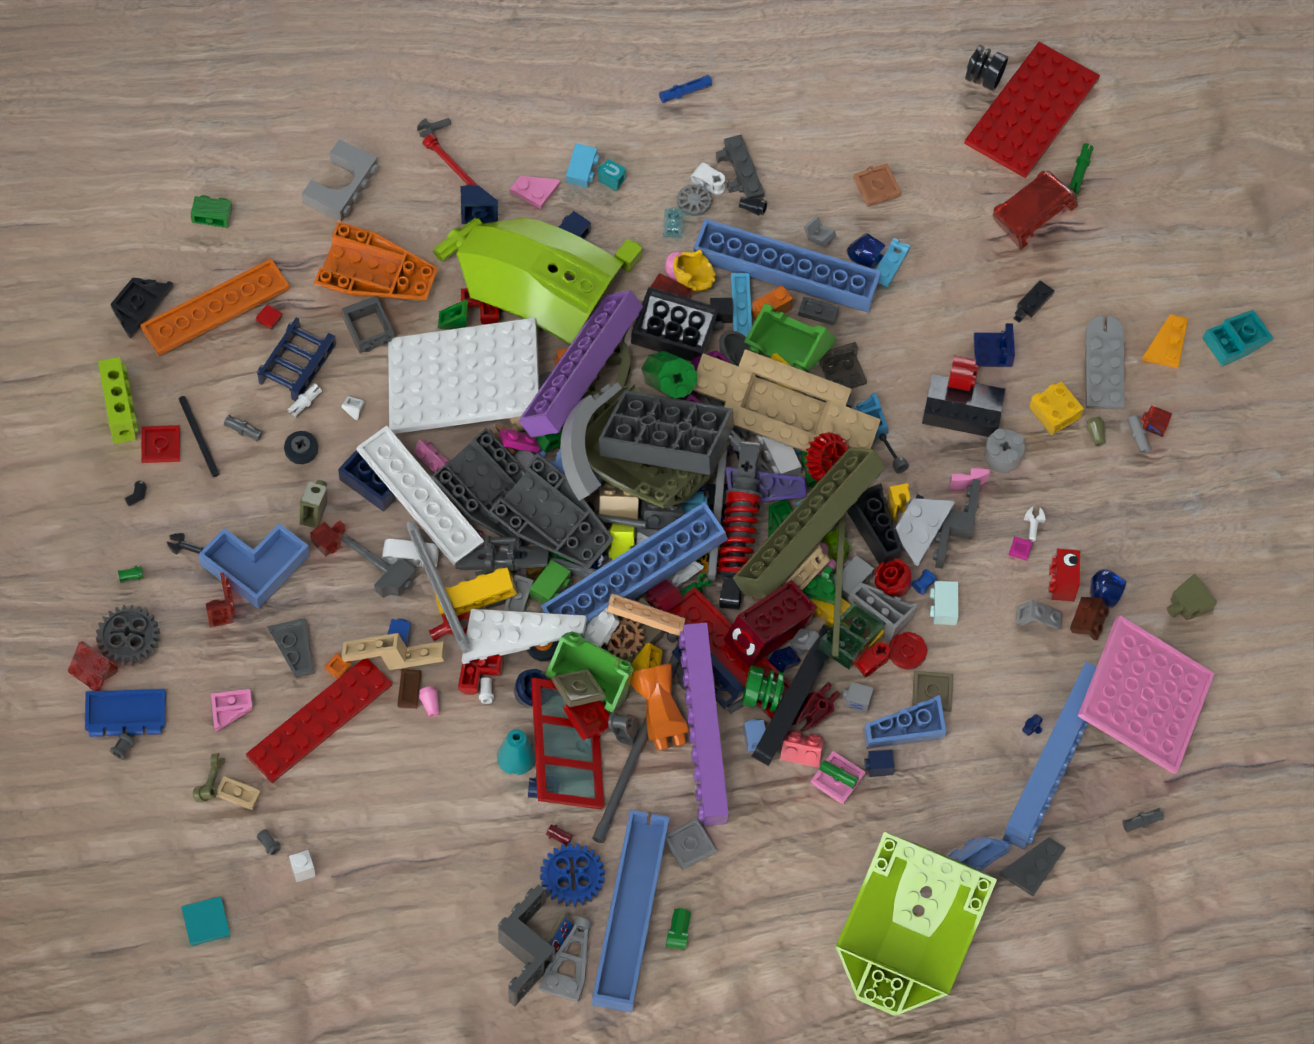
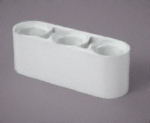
M386 539L384 541L382 560L394 564L401 558L412 566L424 567L413 541ZM425 543L435 567H437L440 549L436 544Z

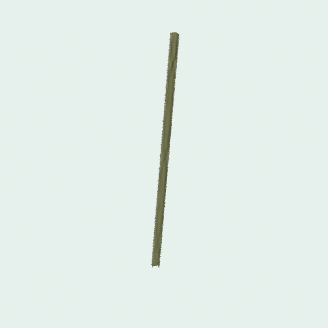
M845 515L839 519L832 642V656L837 657V659L839 652Z

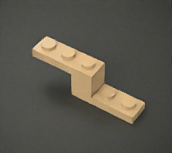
M399 633L343 642L341 658L344 662L381 656L388 669L394 670L444 662L446 645L442 641L406 647Z

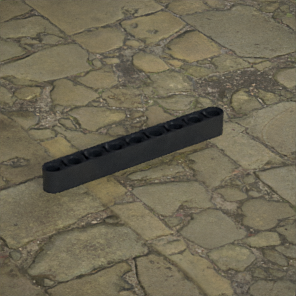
M823 624L819 631L818 639L807 653L751 756L767 766L770 765L832 650L833 628Z

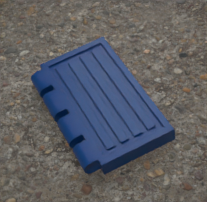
M165 689L86 691L85 730L89 731V737L103 736L104 730H107V736H119L125 729H127V735H143V729H147V735L161 734V728H165L166 691Z

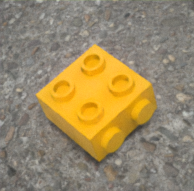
M1062 381L1057 384H1051L1042 393L1038 392L1033 395L1029 406L1030 410L1051 436L1082 418L1084 408Z

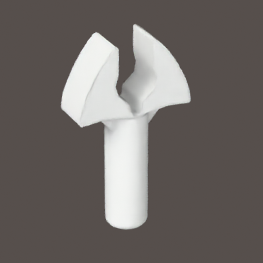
M1031 507L1025 514L1024 520L1030 522L1029 541L1034 542L1037 537L1038 524L1045 523L1046 518L1041 508L1039 509L1038 516L1034 518L1032 514L1033 507Z

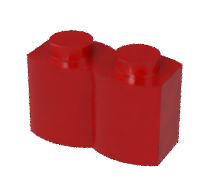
M954 355L948 387L970 391L971 386L975 387L979 365L975 364L976 359Z

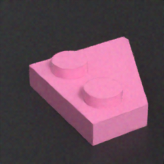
M250 689L211 693L215 731H219L253 710Z

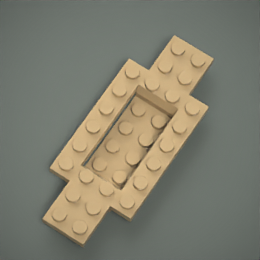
M746 349L743 352L739 366L702 354L696 370L698 381L692 391L724 402V407L733 408L735 427L808 453L806 449L810 448L809 442L813 441V437L827 432L838 434L841 438L846 439L845 443L849 447L871 449L881 419L846 407L851 388ZM755 375H758V376H760V377H763V378H766V379H768V380L774 381V382H776V383L782 384V385H784V386L793 388V389H795V390L801 391V392H803V393L809 394V395L814 396V397H817V398H819V399L825 400L826 403H825V402H822V401H820V400L814 399V398H812V397L806 396V395H804V394L798 393V392H796V391L787 389V388H785V387L779 386V385H777V384L771 383V382H769V381L763 380V379H761V378L755 377Z

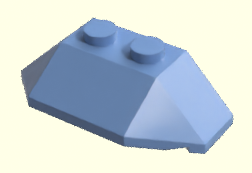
M979 837L976 840L973 838L964 845V848L960 850L955 849L948 856L981 871L1007 854L1011 844L1008 841L987 837Z

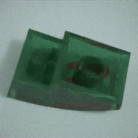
M854 601L840 616L838 659L832 656L833 626L821 638L818 649L850 670L870 647L886 623Z

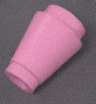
M429 686L419 690V698L428 717L439 715L438 691L435 690V687Z

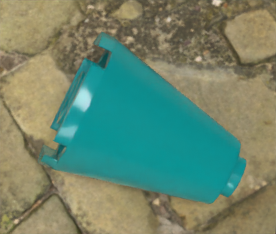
M519 729L511 730L497 751V762L500 768L508 774L523 775L529 772L535 765V748L526 734Z

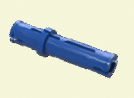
M706 75L682 85L676 84L673 88L659 92V98L662 103L675 98L680 99L688 93L712 86L711 77Z

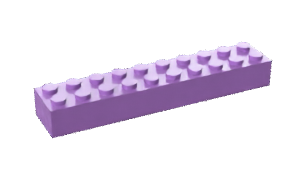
M632 290L605 295L518 420L530 437L556 434L561 431L570 411L588 391L590 384L597 378L598 372L605 366L609 356L614 353L617 344L622 341V337L630 329L634 319L639 316L643 306Z
M707 623L683 625V630L679 632L680 637L678 639L679 649H683L681 651V667L685 668L683 686H687L685 694L686 706L689 705L687 722L688 725L691 724L692 726L690 727L689 741L690 744H694L692 746L691 759L692 763H696L694 765L693 777L694 782H698L695 789L696 801H700V804H698L699 809H697L698 821H702L703 826L727 824L729 813Z

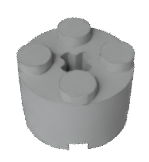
M995 430L988 438L984 453L985 461H987L989 467L993 471L1002 474L1009 473L1014 469L1016 470L1020 466L1024 454L1025 445L1023 437L1011 430Z

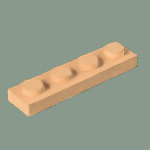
M611 594L609 598L607 612L678 636L679 632L683 630L685 618L615 594Z

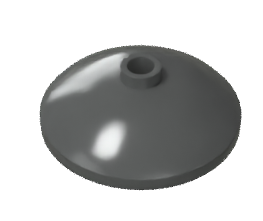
M733 330L726 331L720 336L719 349L720 353L730 361V364L739 366L744 350H748L749 347L744 343L746 337Z

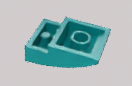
M1253 309L1228 318L1221 325L1207 329L1203 340L1223 367L1263 347L1273 340V336Z

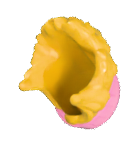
M700 249L696 252H673L666 259V274L673 281L682 284L684 289L693 292L708 290L716 280V273L712 263H709V259L705 257Z

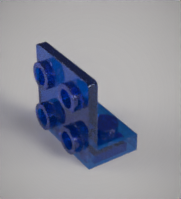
M1006 323L1004 331H1001V333H974L976 365H979V367L1013 366L1015 358L1013 323Z

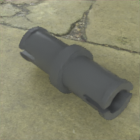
M228 415L224 421V426L237 431L241 436L246 435L257 442L263 434V430H259L249 425V422L241 421L231 415Z
M1157 808L1147 813H1138V816L1123 820L1122 823L1124 830L1130 832L1141 827L1147 828L1149 824L1164 820L1162 810Z

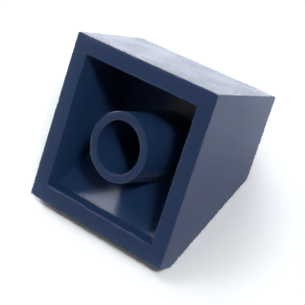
M469 184L460 186L461 224H467L474 218L479 219L483 224L498 221V200L479 185Z

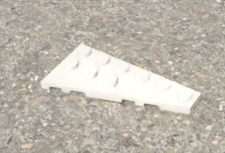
M471 609L466 634L471 650L463 653L462 663L467 664L475 659L484 660L489 656L497 654L502 656L528 650L532 646H545L550 642L560 641L561 636L571 631L584 637L587 618L583 615Z

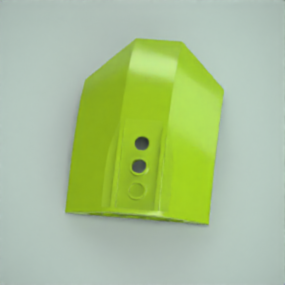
M526 217L475 225L457 251L458 261L470 299L473 298L493 305L523 319L536 318L538 327L571 345L624 264L623 261L568 231L549 223ZM555 265L558 271L552 273L548 270V266ZM570 274L574 280H567L564 275Z
M884 832L835 946L857 1000L897 1016L949 995L997 879L934 850ZM924 886H929L932 889V895L928 898L921 894V889ZM915 905H922L925 912L922 916L914 915L913 908Z

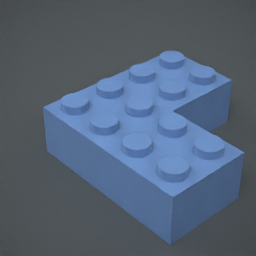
M279 523L254 550L224 528L198 556L202 567L259 609L310 556L308 544Z

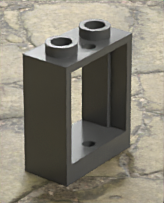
M377 296L342 308L343 320L359 354L369 352L381 345L386 346L388 341L391 342V338H394V331ZM376 313L385 332L361 341L352 321Z

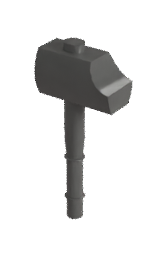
M346 534L341 536L340 540L385 573L374 584L375 591L382 598L389 595L399 596L406 588L409 589L412 586L413 580L417 577V572L408 562L399 558L391 566Z

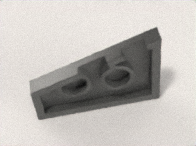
M302 618L267 626L294 676L297 678L315 674L306 619Z
M1048 837L1002 870L999 875L1026 893L1034 896L1065 851V847Z

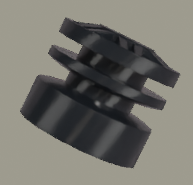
M979 45L969 60L965 80L971 81L974 77L973 82L977 84L981 78H984L983 87L995 91L1004 74L1008 56L996 52L990 58L991 49L987 48L984 52V46Z

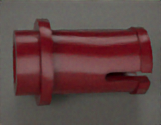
M551 824L546 833L549 839L553 838L568 846L573 835L558 828V825L554 826Z

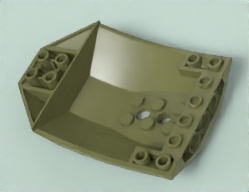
M635 384L621 386V390L595 410L586 428L585 449L593 473L613 486L663 509L687 501L711 475L661 466L647 468V464L600 456L599 437L623 391L642 393L635 388ZM600 390L586 392L580 400L590 394L591 396L596 393L600 395L602 392ZM727 439V442L713 468V471L716 468L725 450L727 449L730 443L729 439Z

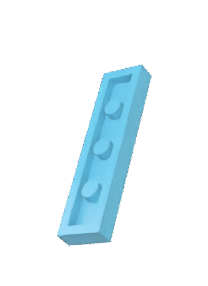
M731 273L733 331H737L747 338L752 328L749 273Z

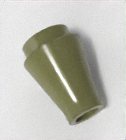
M1101 417L1088 419L1086 421V428L1095 446L1104 445L1106 443L1104 421H1102Z

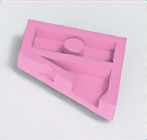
M520 176L510 188V193L541 210L560 186V181L557 179Z

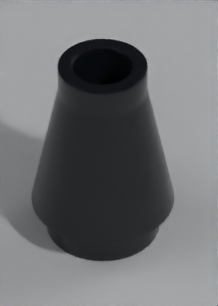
M741 197L739 208H743L758 216L760 214L764 215L767 209V201L763 198Z

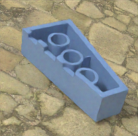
M940 695L865 724L863 732L866 749L944 739L947 732Z

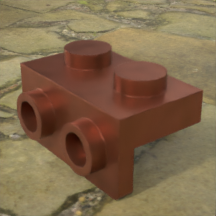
M1081 597L1070 626L1071 632L1089 634L1093 640H1098L1103 630L1104 621L1109 614V608L1102 598Z

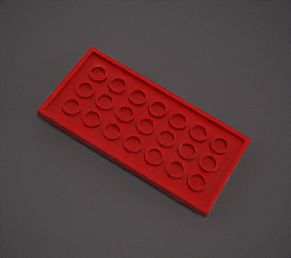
M1038 42L967 136L964 144L1018 175L1027 178L1097 83L1100 75L1047 45Z

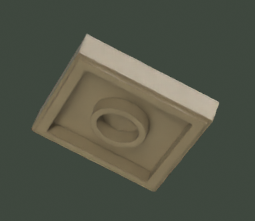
M589 669L553 676L552 682L569 707L605 699V693Z
M914 670L912 706L940 695L943 711L951 712L953 674Z

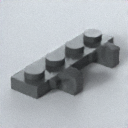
M742 135L725 138V147L723 150L716 152L717 163L729 161L734 167L737 177L734 181L727 182L729 193L739 191L744 193L745 198H763L765 193Z

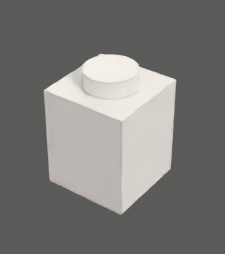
M308 850L289 856L290 866L296 883L315 877L314 866Z

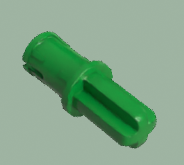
M826 760L822 762L819 768L820 771L833 777L834 781H840L852 789L859 779L844 771L843 767L839 768Z

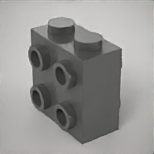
M642 499L640 500L641 519L648 521L649 529L664 528L683 516L682 503L663 509Z

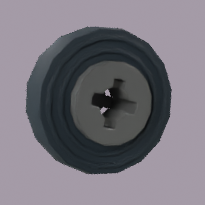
M307 431L293 432L285 440L284 451L286 457L295 464L311 462L318 453L317 439Z

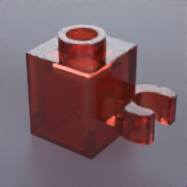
M340 520L331 528L326 522H323L310 532L311 542L325 557L330 553L333 554L340 547L339 536L346 531L344 529L345 525Z

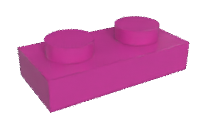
M502 428L499 434L505 447L538 453L540 449L537 438L530 437L528 433Z

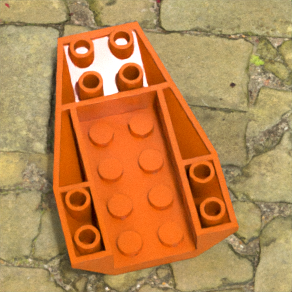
M338 221L332 235L331 248L323 268H319L314 284L349 295L427 301L438 268L373 231Z

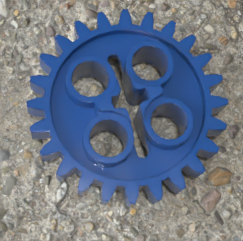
M569 843L568 848L561 844L560 851L554 848V855L547 853L549 860L543 859L544 866L540 867V872H542L540 880H544L541 882V886L547 887L545 894L552 893L551 900L557 897L558 904L565 901L567 907L572 902L573 906L576 907L578 901L583 906L584 899L591 902V895L598 896L597 890H602L600 883H605V878L602 877L605 875V870L602 869L604 863L599 862L600 856L593 857L594 850L587 852V845L580 849L579 843H577L575 848ZM570 859H573L576 888L575 891H572L569 861ZM579 862H584L587 865L585 867H579L577 864ZM563 863L567 867L560 869L557 865ZM580 881H586L588 882V885L581 886L578 883ZM565 882L568 886L562 888L558 884Z

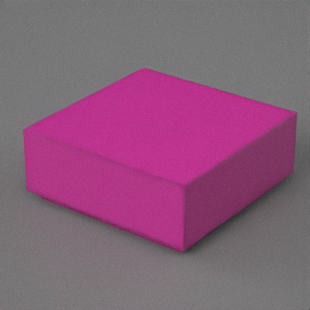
M1014 536L1009 556L1027 561L1033 542Z

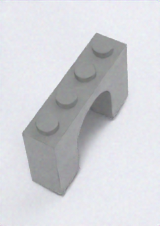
M339 139L330 152L331 163L349 171L354 176L352 183L342 189H330L311 180L302 193L303 204L342 221L345 216L349 215L351 206L359 200L363 188H367L371 176L377 173L379 166L376 156Z

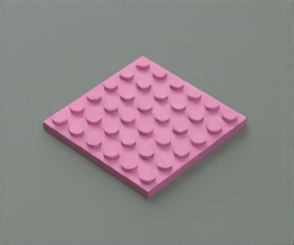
M1119 615L1114 621L1078 717L1175 774L1181 765L1215 673Z

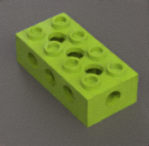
M120 357L99 360L98 366L113 444L135 441V433H138L126 364L121 363Z

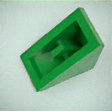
M467 300L439 311L438 328L458 329L467 327Z

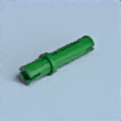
M1088 143L1083 144L1080 156L1076 159L1077 165L1068 187L1069 193L1074 189L1072 193L1074 195L1079 194L1083 177L1091 162L1090 157L1094 147L1090 145L1088 149Z

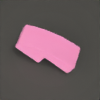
M977 467L971 468L969 475L964 473L952 474L950 489H967L968 486L972 485L973 479L981 480L980 485L988 482L990 469Z

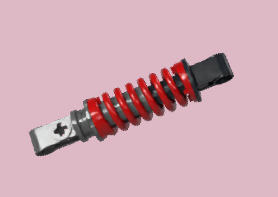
M741 440L737 477L732 479V483H734L733 489L726 490V505L728 508L724 511L727 518L723 520V525L726 527L724 531L728 540L721 544L723 548L719 550V555L722 558L718 560L717 564L720 568L716 571V578L723 580L719 608L739 610L741 590L733 577L744 566L743 564L750 559L745 557V554L754 553V549L746 547V545L755 543V539L751 538L750 534H755L757 530L751 527V524H757L758 519L752 516L759 513L756 505L761 502L762 494L756 492L757 486H759L756 472L760 456V442ZM747 465H750L751 469H749L748 472H745L744 468H746Z

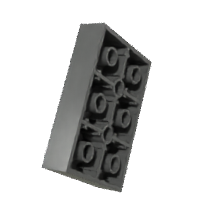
M624 390L599 437L600 456L711 475L734 427L733 408Z

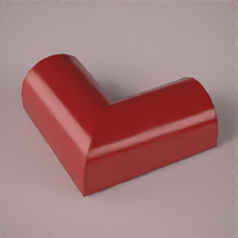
M461 288V301L467 300L468 308L480 307V321L483 325L499 322L498 307L473 298L470 299L467 288Z
M503 655L489 656L484 660L475 659L467 664L462 663L458 690L464 694L474 695L478 693L481 674L501 676L504 669Z

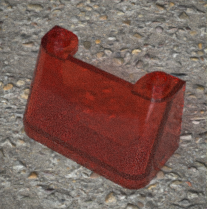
M1042 171L1037 175L1036 179L1003 204H998L993 210V219L1021 250L1028 245L1026 239L1029 236L1032 238L1034 236L1033 232L1060 211L1062 213L1066 212V208H1069L1070 211L1074 210L1078 206L1077 196L1051 171Z

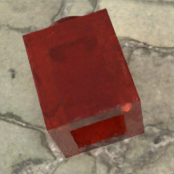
M1151 405L1149 411H1145L1141 421L1144 422L1143 429L1163 437L1172 413Z

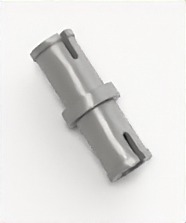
M1139 415L1129 417L1127 421L1130 424L1133 432L1132 437L1136 440L1140 454L1148 453L1151 451V447L1146 437L1147 432L1142 427Z

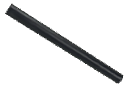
M181 396L178 400L212 477L219 476L218 469L185 396Z

